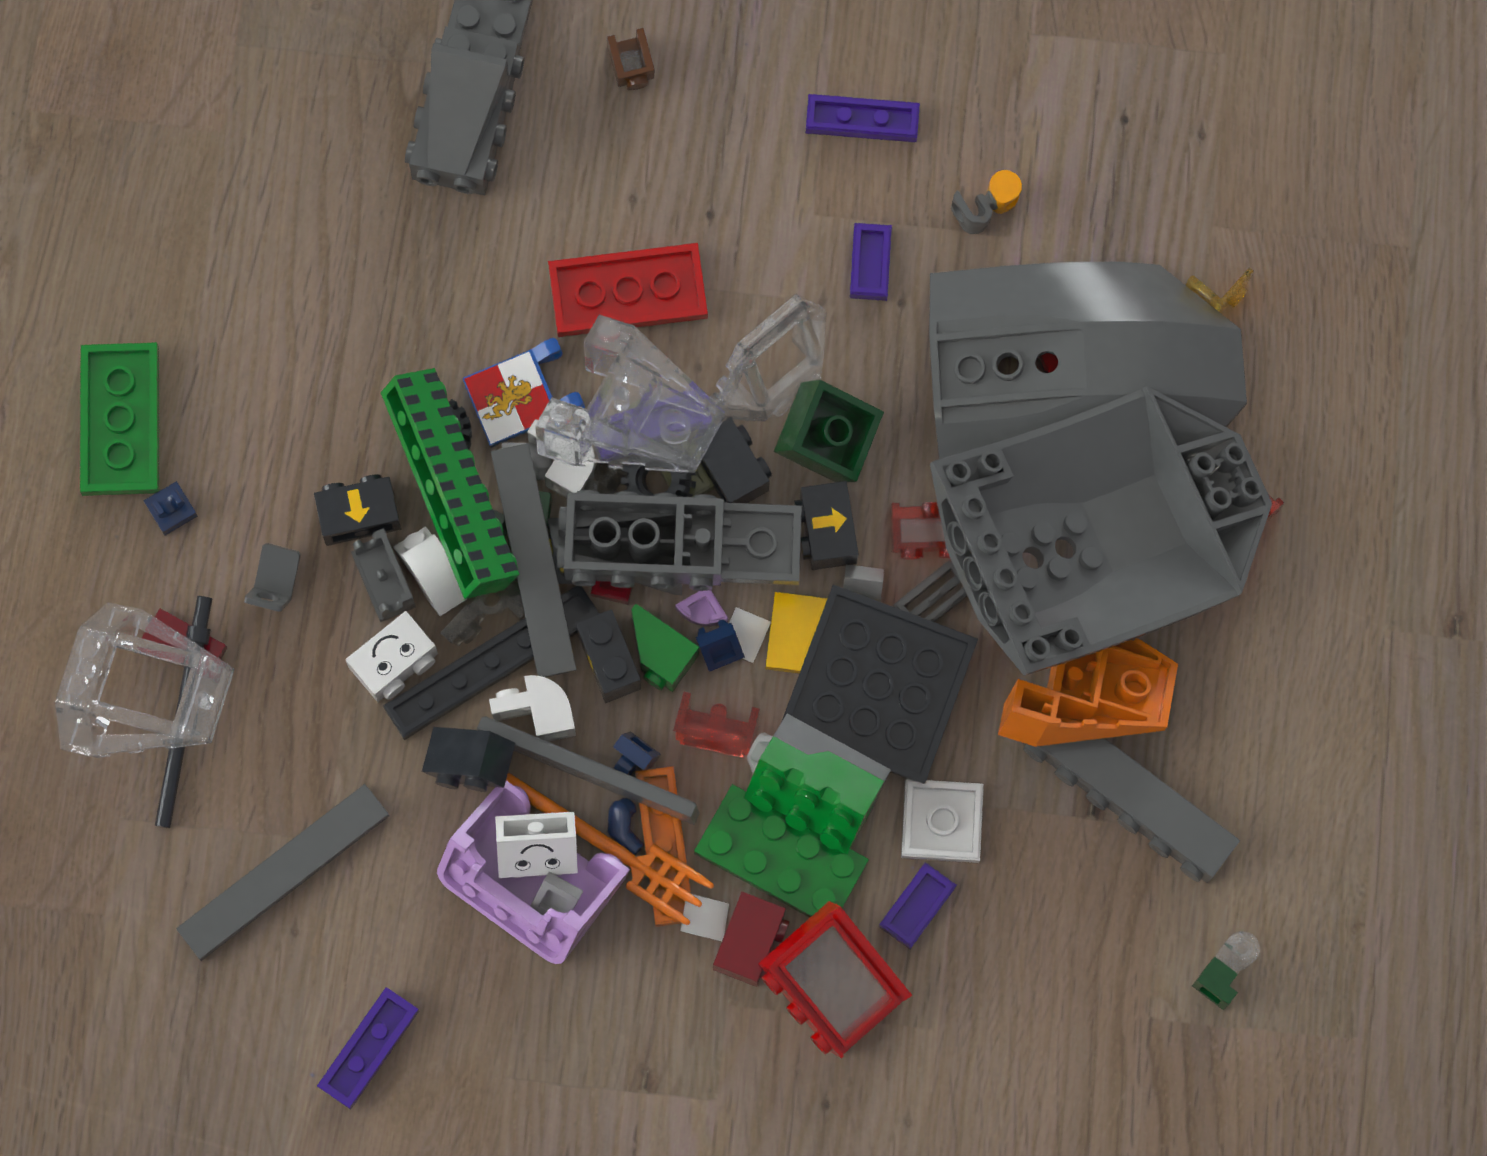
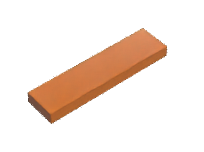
M674 766L635 771L637 779L677 795ZM639 803L646 855L649 854L650 847L656 844L687 864L681 820ZM657 857L651 868L658 872L664 861ZM671 867L665 877L673 881L679 871ZM686 876L680 886L691 893L689 877ZM659 885L654 895L661 899L667 889ZM674 894L669 905L683 914L685 900ZM653 907L655 927L681 924V922L670 918Z

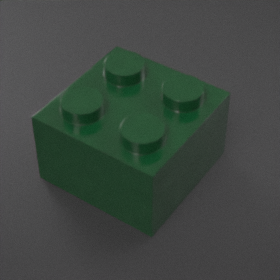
M822 380L801 382L774 452L834 482H857L884 411Z

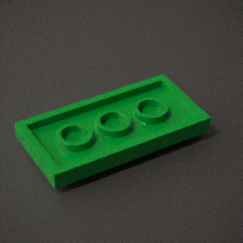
M158 343L81 345L80 493L82 496L153 494L159 492Z
M732 784L695 848L694 854L809 918L828 901L843 908L869 859L852 849L846 855L839 850L828 848L821 842L819 833L810 828L799 831L790 827L785 820L786 815L775 809L769 812L757 809L751 802L744 799L746 791Z

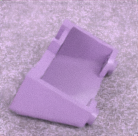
M506 781L504 788L495 787L450 838L437 868V875L447 889L543 959L554 964H560L573 951L621 886L630 869L612 854L597 853L588 861L577 853L578 873L556 875L583 890L574 910L561 913L550 908L545 915L537 912L530 905L547 875L499 878L495 816L527 815L531 809L526 792Z

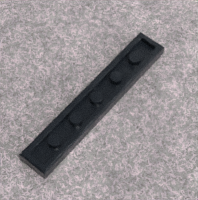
M575 586L561 595L569 636L572 637L577 633V622L600 613L582 586ZM526 617L383 705L402 738L406 740L533 661L534 655Z

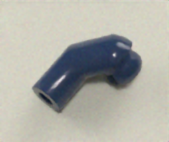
M622 798L619 801H614L608 810L607 832L613 840L636 855L645 846L630 830L631 817L636 813V806L631 799Z

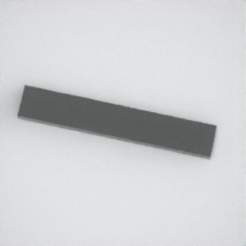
M529 443L491 451L511 551L516 558L517 569L520 574L517 576L537 674L541 677H549L577 671Z
M487 716L482 717L477 726V730L491 731L515 742V752L692 825H695L700 814L696 803Z
M366 784L362 785L176 928L200 961L204 960L389 817L388 812Z

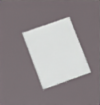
M736 607L729 623H732L745 658L742 659L754 663L771 621Z
M693 895L702 902V906L698 907L685 901L683 915L690 920V924L685 925L682 923L680 931L722 942L725 934L729 904Z

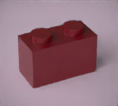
M741 892L713 963V970L757 987L760 978L766 974L758 963L771 952L774 941L783 942L790 921L783 919L786 908Z

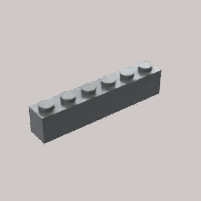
M1105 738L1037 747L1023 743L1025 745L1023 750L1031 758L1039 763L1045 760L1057 770L1054 773L1060 780L1071 787L1077 784L1088 793L1086 798L1094 806L1101 810L1110 809L1119 816L1117 821L1122 827L1133 834L1139 831L1151 840L1149 846L1156 853L1165 858H1168L1169 855L1182 864L1180 867L1181 871L1196 882L1202 879L1208 883L1241 841Z

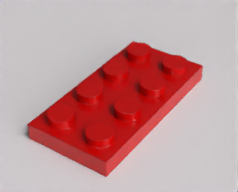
M698 243L548 261L558 337L708 319Z

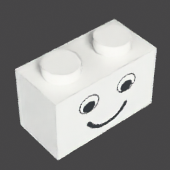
M405 611L345 660L348 668L374 699L379 702L384 697L389 700L400 693L405 687L403 682L414 673L421 675L435 663L434 657L438 653L435 644Z
M574 812L495 816L499 878L547 875L549 872L554 875L578 873Z

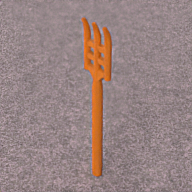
M511 773L507 774L506 781L513 786L523 789L528 795L530 805L542 813L570 812ZM575 815L576 835L604 853L616 856L623 864L631 868L633 879L626 883L625 887L627 890L670 918L685 925L690 924V920L670 906L669 902L675 894L681 899L701 907L702 902L680 885L686 876L710 889L714 887L711 881L656 844L650 847L649 854L636 857L626 847ZM657 857L664 861L658 872L651 868ZM671 867L679 871L673 881L665 877ZM645 876L652 879L646 890L639 886ZM659 885L667 889L661 899L654 895Z

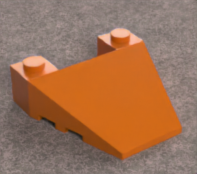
M1135 638L1134 641L1130 640L1051 667L1047 688L1018 679L1004 703L998 735L1037 747L1165 731L1169 720L1178 663L1139 638Z

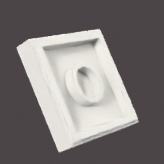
M906 779L901 858L979 863L984 784L926 780V783L922 784Z

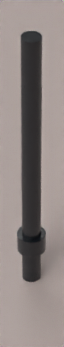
M197 596L192 625L187 627L185 641L189 643L155 826L171 827L204 645H208L211 629L207 628L213 600L210 597Z

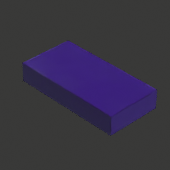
M854 223L850 298L887 301L892 225Z
M925 862L878 927L908 949H911L957 885Z

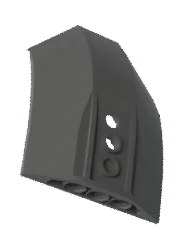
M1063 262L930 273L929 339L933 406L939 459L993 444L1064 420L1140 390L1145 385L1225 427L1247 405L1241 329L1161 265L1132 262ZM1050 353L1058 359V366L1051 373H1042L1036 368L1037 359L1043 354ZM1006 357H1013L1019 361L1018 369L1010 375H1005L998 371L1000 361Z
M1146 385L1140 390L1064 420L930 463L946 549L977 619L1024 676L1130 641L1197 615L1239 596L1246 583L1272 506V501L1240 434ZM1057 540H1065L1072 546L1073 556L1071 558L1061 557L1056 552L1055 542ZM1023 553L1032 554L1037 559L1038 568L1027 566L1023 561Z

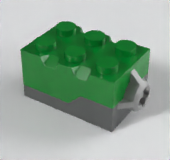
M786 714L775 734L771 736L765 732L760 733L748 752L746 758L753 776L744 799L751 802L761 811L777 810L786 815L785 820L790 827L799 831L810 828L820 834V840L825 846L839 850L847 855L872 812L891 769L797 718Z

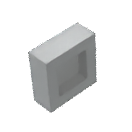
M549 872L530 906L542 915H545L550 908L557 912L566 913L574 910L583 890Z

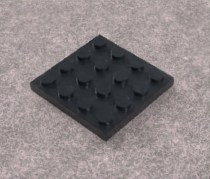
M833 584L783 719L786 714H789L891 769L890 773L925 784L978 638Z

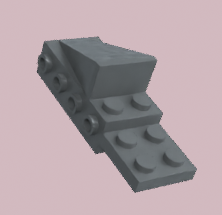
M454 0L448 27L445 26L442 39L436 38L432 46L431 72H427L423 86V94L427 95L424 107L418 106L414 120V128L418 129L415 142L409 141L406 149L405 163H409L412 180L428 186L439 185L453 188L465 194H486L488 182H494L497 172L498 160L495 159L497 147H503L506 137L507 125H503L506 112H512L515 102L516 91L512 90L515 78L520 79L523 71L524 57L520 56L519 53L533 0Z
M593 490L567 493V507H560L559 530H566L565 545L558 544L557 568H564L565 580H572V584L577 586H594L596 581H609L614 587L630 588L634 587L635 583L673 595H682V584H688L690 589L698 591L712 590L713 585L721 586V582L799 585L802 506L724 503V499L706 494L693 497H677V495L671 493L642 496L628 491L617 492L616 494H600Z

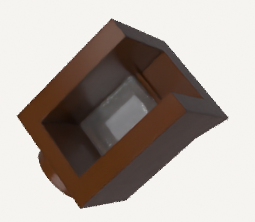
M644 28L636 29V38L616 42L615 35L607 36V49L618 87L626 85L627 90H638L648 86V80L654 79L655 69Z

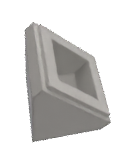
M846 564L843 588L880 602L884 569Z

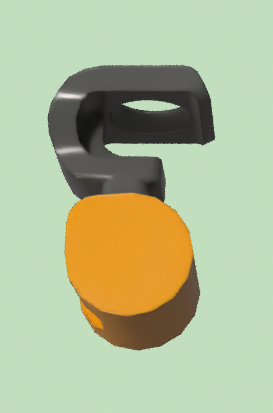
M1010 170L996 172L989 182L987 194L985 196L979 194L975 198L979 212L977 216L972 214L957 190L953 197L951 211L962 229L969 234H979L990 223L992 209L997 214H1003L1015 207L1022 190L1021 180L1016 173Z

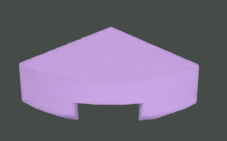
M711 590L698 591L675 605L676 610L682 617L697 625L716 626L719 620L728 621L727 615Z

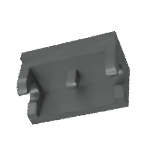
M384 528L374 532L372 535L373 539L368 542L355 541L353 543L354 551H351L380 622L416 608Z

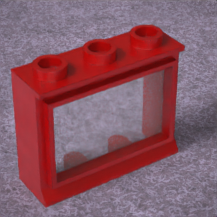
M830 901L758 963L766 973L761 977L764 983L775 995L782 992L790 1002L786 1009L800 1025L806 1022L814 1031V1034L810 1036L814 1044L825 1055L831 1052L841 1059L844 1057L843 1054L898 1005L912 996L841 906Z

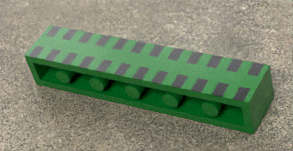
M435 368L395 375L381 391V395L464 599L504 590L520 575L517 569V561L509 550L503 535L502 524L496 518L490 504L489 493L486 486L481 482L475 467L474 456L467 448L461 433L460 422L453 414L447 399L445 385L440 381Z

